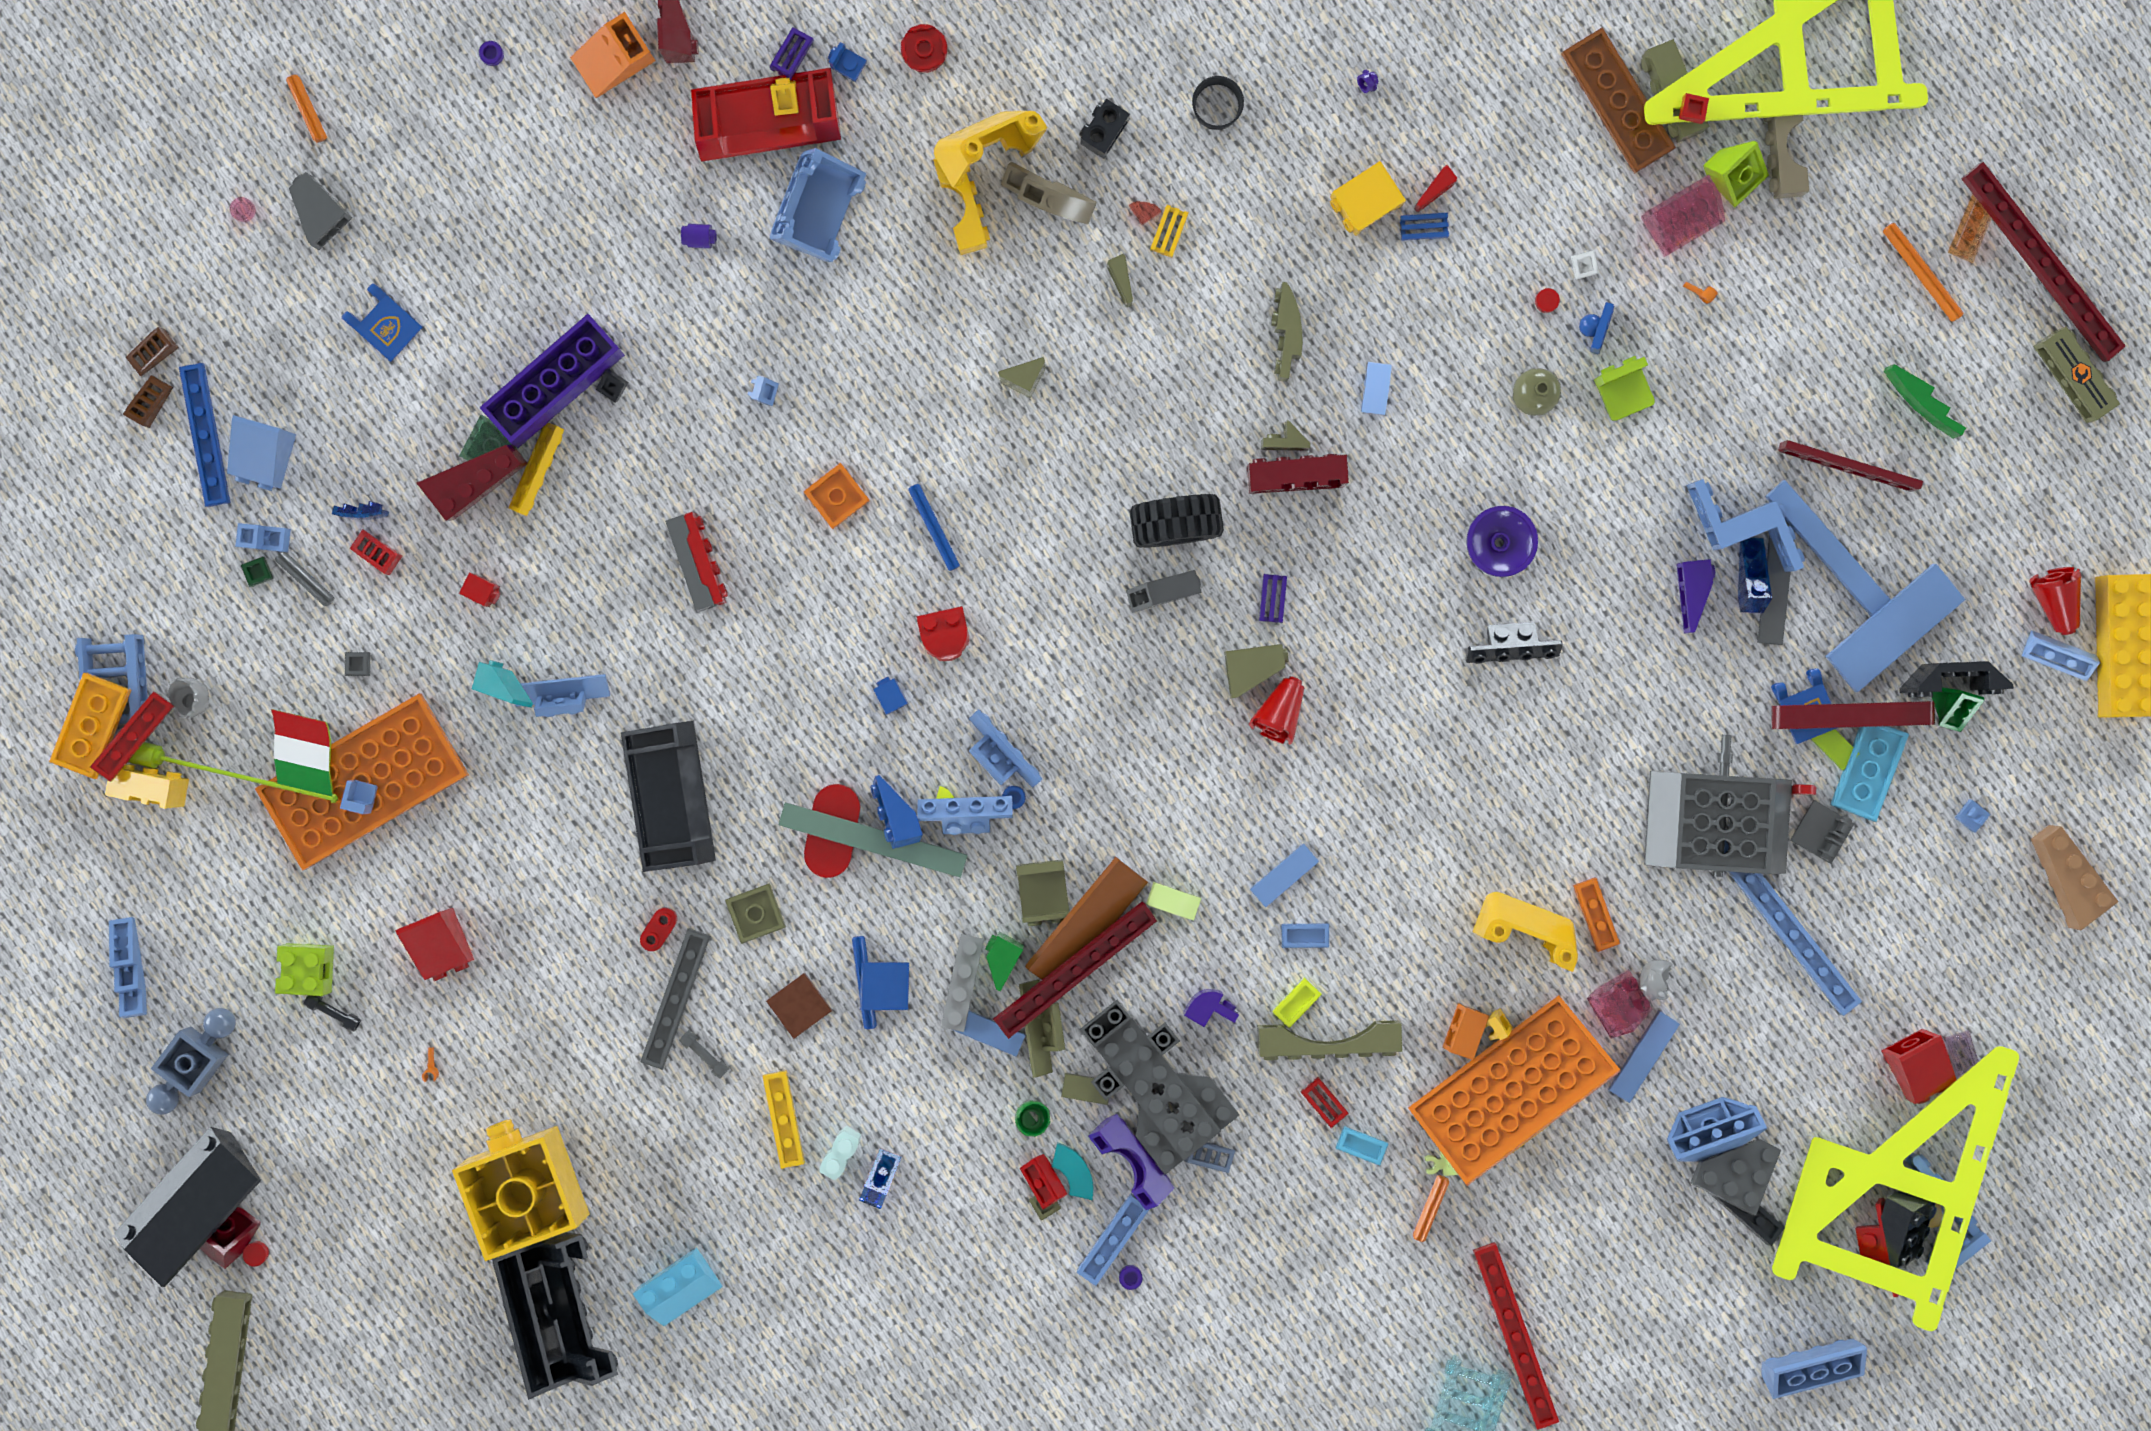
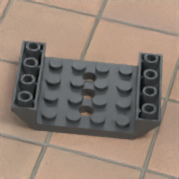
M1650 771L1644 865L1681 869L1786 874L1792 780ZM1725 793H1729L1732 798L1728 806H1724L1721 803V796ZM1723 817H1728L1730 820V826L1726 830H1722L1719 826V821ZM1725 840L1729 845V849L1726 853L1721 854L1718 851V844Z

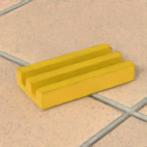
M1166 204L1150 250L1172 258L1189 212H1183L1176 207L1172 208ZM1171 212L1173 216L1161 248L1156 247L1168 213ZM1179 215L1182 218L1170 251H1167L1165 249Z

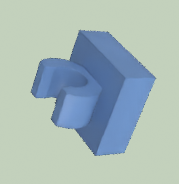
M762 376L752 379L751 383L755 384L753 392H748L751 399L773 406L779 383Z
M1969 799L1955 818L1970 831L1976 833L1991 814L1975 801Z

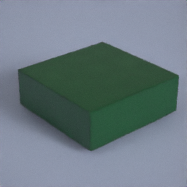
M263 556L241 565L249 587H254L273 579L266 558Z

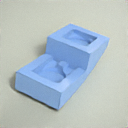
M1368 362L1361 412L1385 415L1390 386L1391 364Z

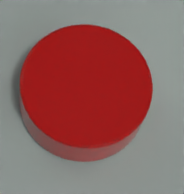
M1551 288L1541 290L1535 297V305L1543 313L1554 311L1560 303L1559 294Z
M1794 784L1791 788V794L1816 795V786Z
M260 1241L250 1243L243 1250V1260L252 1267L263 1264L269 1256L268 1247Z

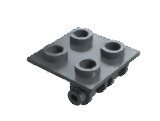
M1813 800L1790 841L1832 864L1855 823L1849 817L1841 816Z

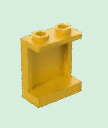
M1381 161L1334 190L1330 196L1332 199L1330 200L1332 209L1336 213H1341L1344 218L1342 222L1345 229L1349 233L1353 232L1355 236L1391 211L1402 207L1406 202V199Z

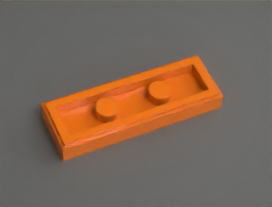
M1594 877L1573 885L1596 951L1600 952L1619 945L1620 942L1597 878Z

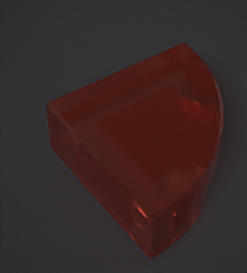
M1136 201L1129 204L1130 209L1141 225H1144L1162 212L1158 206L1148 202Z

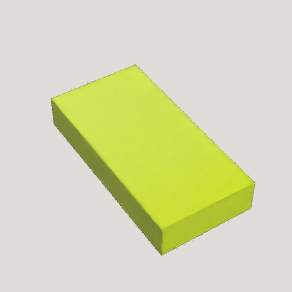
M1304 977L1272 1012L1290 1028L1322 994Z

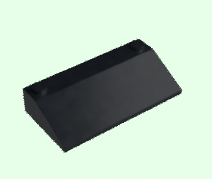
M694 721L621 732L643 872L693 866L716 861Z
M209 1127L115 1231V1235L122 1248L161 1287H166L260 1183L261 1179L233 1134L226 1130Z

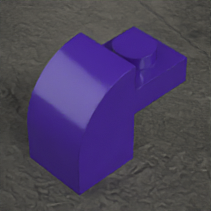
M1204 989L1197 992L1183 1011L1184 1016L1203 1027L1206 1026L1214 1011L1233 1023L1236 1022L1239 1016L1238 1012L1235 1011L1236 1006L1227 1000H1224L1223 1003L1220 1002L1223 993L1216 989Z

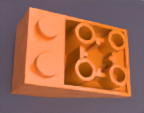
M625 12L604 24L570 57L595 98L603 95L656 61Z

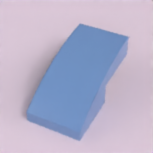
M238 523L235 547L288 553L291 529Z

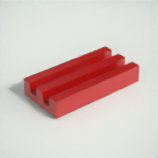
M1319 1077L1300 1091L1330 1128H1333L1349 1114ZM1318 1084L1340 1109L1341 1114L1338 1115L1315 1088ZM1310 1091L1316 1095L1335 1119L1331 1121L1308 1094Z

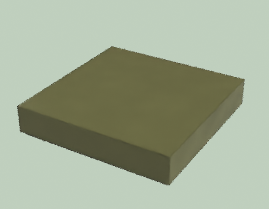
M770 883L725 899L741 944L786 928Z

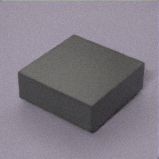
M345 652V676H370V652Z

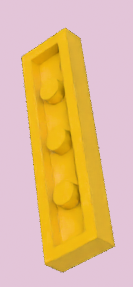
M551 423L543 426L510 502L509 509L527 516L533 508L536 494L543 485L545 473L553 462V455L557 446L562 441V434L565 429Z
M787 1070L764 1074V1087L780 1167L783 1169L803 1165L805 1159Z

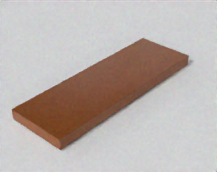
M1603 27L1561 53L1634 174L1676 148L1662 124L1651 125L1646 122L1644 105L1647 99Z
M1115 857L1025 967L1041 980L1115 923L1148 882L1119 858Z

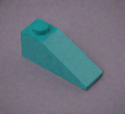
M489 660V664L478 663L472 690L511 704L532 708L533 702L514 673L503 668L504 663Z

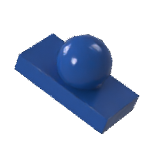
M1605 303L1601 318L1595 314H1588L1579 322L1580 332L1586 337H1594L1590 350L1591 353L1600 354L1614 312V304Z

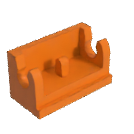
M1458 1003L1442 1048L1456 1055L1474 1060L1489 1015Z

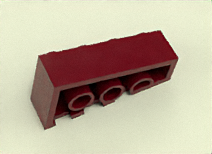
M504 445L419 481L416 484L445 521H452L528 463L514 445Z
M1326 454L1323 457L1306 455L1300 456V459L1291 460L1290 457H1278L1276 461L1267 462L1266 458L1253 459V463L1247 465L1249 494L1343 488L1349 483L1347 454Z

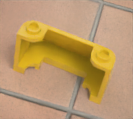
M1035 111L999 112L941 138L934 147V156L951 186L955 188L964 183V175L970 165L981 159L984 151L983 148L1000 141L1005 151L1013 148L1020 151L1021 157L1032 152L1047 130V126L1042 117Z
M1491 892L1486 896L1472 931L1473 933L1492 942L1501 943L1508 939L1513 928L1544 940L1542 946L1550 954L1549 962L1571 972L1574 971L1578 960L1575 927L1570 919L1500 892Z

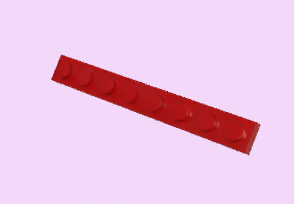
M1493 1242L1473 1249L1534 1425L1539 1430L1559 1423L1497 1244Z

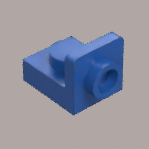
M842 42L837 47L834 46L828 56L831 69L856 82L867 63L866 59L847 49Z

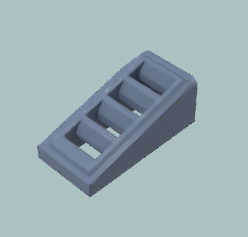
M1207 1142L1197 1150L1195 1158L1192 1154L1185 1162L1229 1173L1235 1150ZM1203 1147L1207 1148L1205 1159L1200 1160ZM1215 1150L1217 1153L1214 1162L1211 1163L1209 1161L1212 1151ZM1221 1152L1228 1154L1225 1167L1218 1165Z

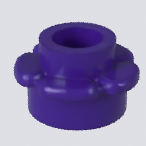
M1367 69L1363 70L1362 74L1357 77L1360 89L1364 93L1376 91L1379 82L1377 75L1374 72L1369 73Z

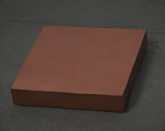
M805 972L766 1000L793 1039L832 1011Z

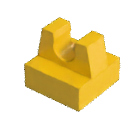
M1501 1008L1492 1012L1485 1028L1490 1026L1494 1030L1488 1036L1490 1041L1507 1038L1513 1029Z

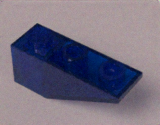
M1748 538L1740 541L1739 609L1740 612L1764 613L1772 600L1764 538Z

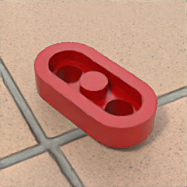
M664 907L654 913L640 936V944L645 950L653 952L664 945L677 924V914L673 909ZM661 916L668 918L667 924L661 922ZM649 936L655 937L654 944L648 942Z

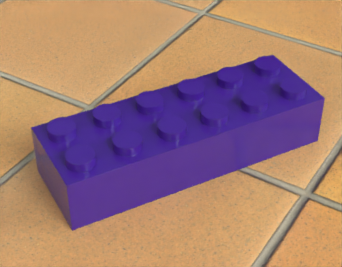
M587 314L479 408L507 440L519 448L598 380L607 369H610L621 360L625 354L595 320Z

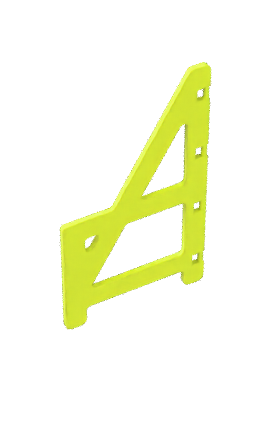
M1773 0L1775 11L1773 16L1650 98L1644 105V115L1646 122L1651 125L1672 124L1675 122L1689 123V121L1679 119V116H1673V109H1681L1682 98L1686 93L1709 98L1705 121L1922 108L1928 102V93L1926 86L1922 83L1906 84L1903 81L1893 0H1867L1877 86L1811 89L1809 87L1802 25L1838 0ZM1770 46H1778L1783 91L1716 96L1708 94L1707 89ZM1888 96H1899V103H1888ZM1828 100L1829 107L1817 108V101ZM1756 104L1757 111L1745 112V105Z
M1995 1047L1871 1154H1865L1819 1137L1812 1138L1784 1226L1785 1229L1783 1230L1772 1265L1773 1273L1778 1277L1793 1280L1797 1275L1800 1263L1802 1261L1810 1262L1914 1300L1916 1306L1912 1315L1913 1324L1927 1331L1936 1330L2007 1101L2011 1082L2018 1065L2019 1054L2006 1047ZM1998 1074L2006 1076L2002 1091L1994 1088ZM1969 1104L1974 1105L1975 1113L1956 1175L1952 1182L1904 1167L1903 1160L1966 1106ZM1976 1145L1985 1147L1981 1162L1972 1159ZM1831 1168L1841 1170L1844 1173L1843 1178L1835 1185L1827 1186L1826 1178ZM1877 1183L1940 1204L1945 1209L1927 1270L1923 1276L1912 1274L1817 1239V1234ZM1955 1216L1963 1218L1959 1233L1951 1230ZM1933 1288L1941 1290L1937 1305L1929 1301Z

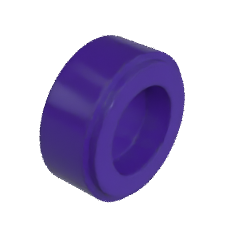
M486 41L479 48V57L486 65L496 66L502 62L504 51L497 42Z
M1127 1265L1121 1269L1119 1281L1122 1287L1127 1290H1134L1142 1283V1272L1137 1266Z

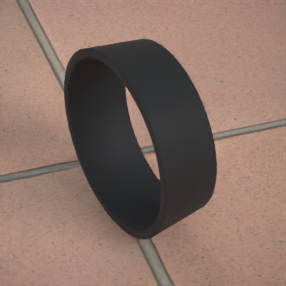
M1224 76L1209 77L1203 80L1193 93L1192 106L1197 120L1209 129L1222 130L1228 128L1240 117L1243 111L1244 96L1242 90L1230 78ZM1212 85H1222L1229 88L1235 94L1238 100V112L1233 121L1217 126L1211 125L1200 118L1196 111V100L1205 88Z

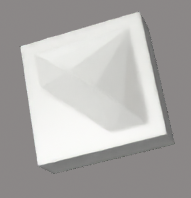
M1594 250L1570 256L1575 280L1599 274Z

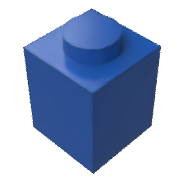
M888 676L876 683L878 687L873 690L886 715L909 704L895 678L890 680Z

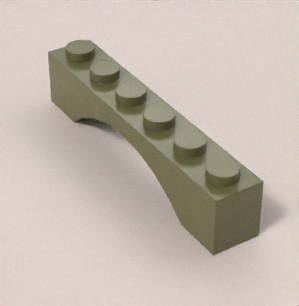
M1398 1020L1374 1021L1356 1035L1336 1041H1314L1290 1032L1281 1024L1257 1025L1258 1054L1260 1057H1264V1060H1278V1056H1287L1288 1059L1297 1060L1302 1059V1055H1311L1313 1059H1322L1328 1054H1335L1336 1058H1347L1349 1054L1358 1053L1359 1057L1373 1056L1372 1053H1382V1056H1395L1396 1052H1402V1023Z

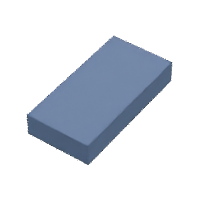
M1329 923L1281 924L1282 948H1329Z

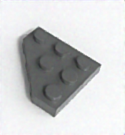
M1761 1139L1753 1140L1743 1146L1699 1161L1690 1184L1751 1215H1756L1781 1149Z

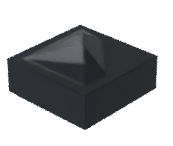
M607 369L595 390L616 403L629 382L612 370Z

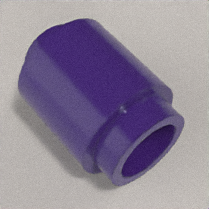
M688 223L687 226L681 227V244L687 245L688 248L711 249L712 244H716L717 232L712 229L710 224Z

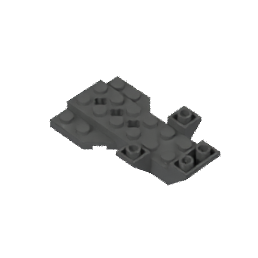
M1116 1000L1080 1028L1085 1037L1109 1065L1091 1083L1105 1101L1124 1087V1085L1139 1103L1136 1137L1165 1174L1183 1160L1185 1161L1240 1115L1211 1077L1177 1073L1163 1055L1179 1043L1180 1040L1166 1022L1147 1035L1125 1007ZM1156 1082L1158 1085L1162 1083L1165 1086L1162 1088L1164 1092L1162 1094L1159 1092L1154 1093L1152 1091L1154 1089L1153 1083ZM1170 1101L1173 1104L1177 1102L1179 1104L1177 1107L1179 1111L1176 1113L1174 1111L1169 1112L1167 1110L1169 1108L1167 1103ZM1186 1120L1188 1123L1192 1121L1194 1123L1191 1132L1182 1129L1184 1127L1183 1121Z

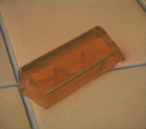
M1973 194L1948 253L1971 263L1975 260L1992 220L1979 201H1976V197Z

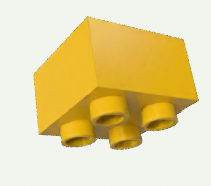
M511 1119L496 1123L486 1128L487 1137L490 1138L486 1140L489 1150L467 1158L452 1170L485 1261L576 1229L590 1215L558 1126L522 1138L519 1128L514 1129Z

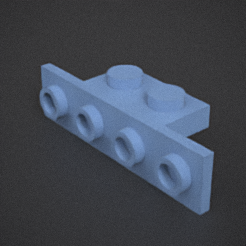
M606 674L520 683L533 702V705H535L534 712L536 717L577 714L584 711L586 699L610 697Z
M978 709L969 718L974 726L984 735L969 752L1000 786L1016 771L1032 788L1042 780L1039 771L1023 758V754L1019 749L1014 748L1007 741L1006 735L995 728L991 723V719L985 713Z
M1012 796L918 799L917 818L918 821H942L943 834L990 833V819L1013 818Z

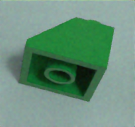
M1000 931L997 936L992 934L985 950L988 951L986 958L995 988L1001 992L1023 951L1024 944Z

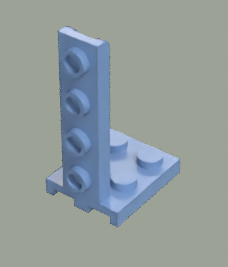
M1911 1153L1906 1157L1907 1163L1913 1170L1944 1180L1939 1174H1934L1930 1170L1931 1164L1922 1154ZM1973 1215L1971 1216L1955 1269L1991 1242L1986 1233L1981 1232L1976 1226L1978 1221ZM1955 1216L1954 1221L1959 1227H1961L1963 1218Z

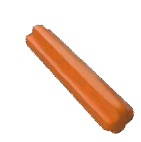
M296 74L287 77L286 82L312 139L316 143L326 140V133L300 77Z
M1438 1175L1435 1179L1413 1232V1237L1417 1241L1424 1242L1427 1238L1449 1185V1179L1445 1176Z

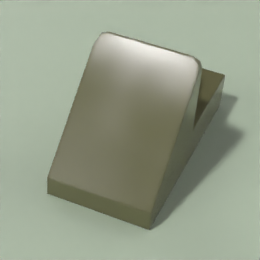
M1289 420L1285 421V438H1281L1280 434H1267V438L1261 440V450L1308 451L1311 443Z

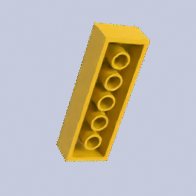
M2151 574L2095 577L2097 657L2100 661L2097 667L2098 717H2151Z

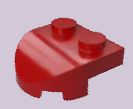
M963 606L916 616L921 641L928 655L930 654L939 661H952L959 658L966 646L969 645V632Z

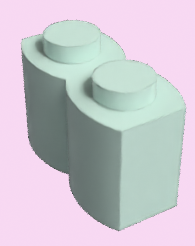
M848 1126L844 1127L838 1133L832 1148L826 1153L820 1165V1173L832 1180L839 1178L849 1158L855 1153L861 1140V1134Z

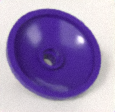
M1510 506L1491 507L1481 512L1471 523L1466 538L1467 551L1475 566L1484 573L1495 577L1512 576L1523 571L1533 561L1538 548L1537 530L1532 520L1521 510ZM1497 538L1503 541L1501 547H1497L1495 544Z

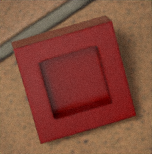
M1686 93L1682 98L1679 119L1702 124L1706 118L1709 98Z

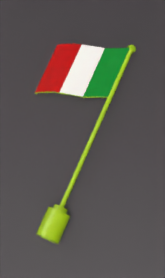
M271 709L275 727L274 763L277 783L165 757L162 746L144 742L128 761V763L154 769L166 761L331 800V803H335L338 800V796L333 793L330 774L331 738L328 723Z

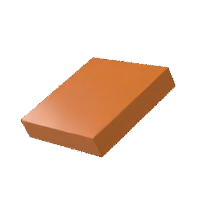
M841 463L803 491L832 529L870 501Z

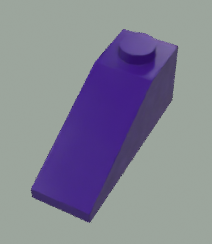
M1711 559L1676 564L1684 634L1696 631L1711 591L1713 578H1715L1716 574L1715 566L1711 564Z

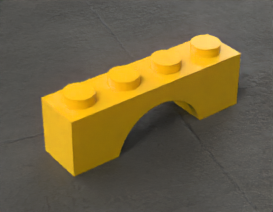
M933 159L941 188H948L957 192L965 202L964 216L953 227L960 255L988 248L986 241L990 240L987 226L982 227L980 218L984 217L981 204H976L974 200V195H977L974 180L969 182L967 173L971 172L970 167L964 175V183L953 188L937 160Z

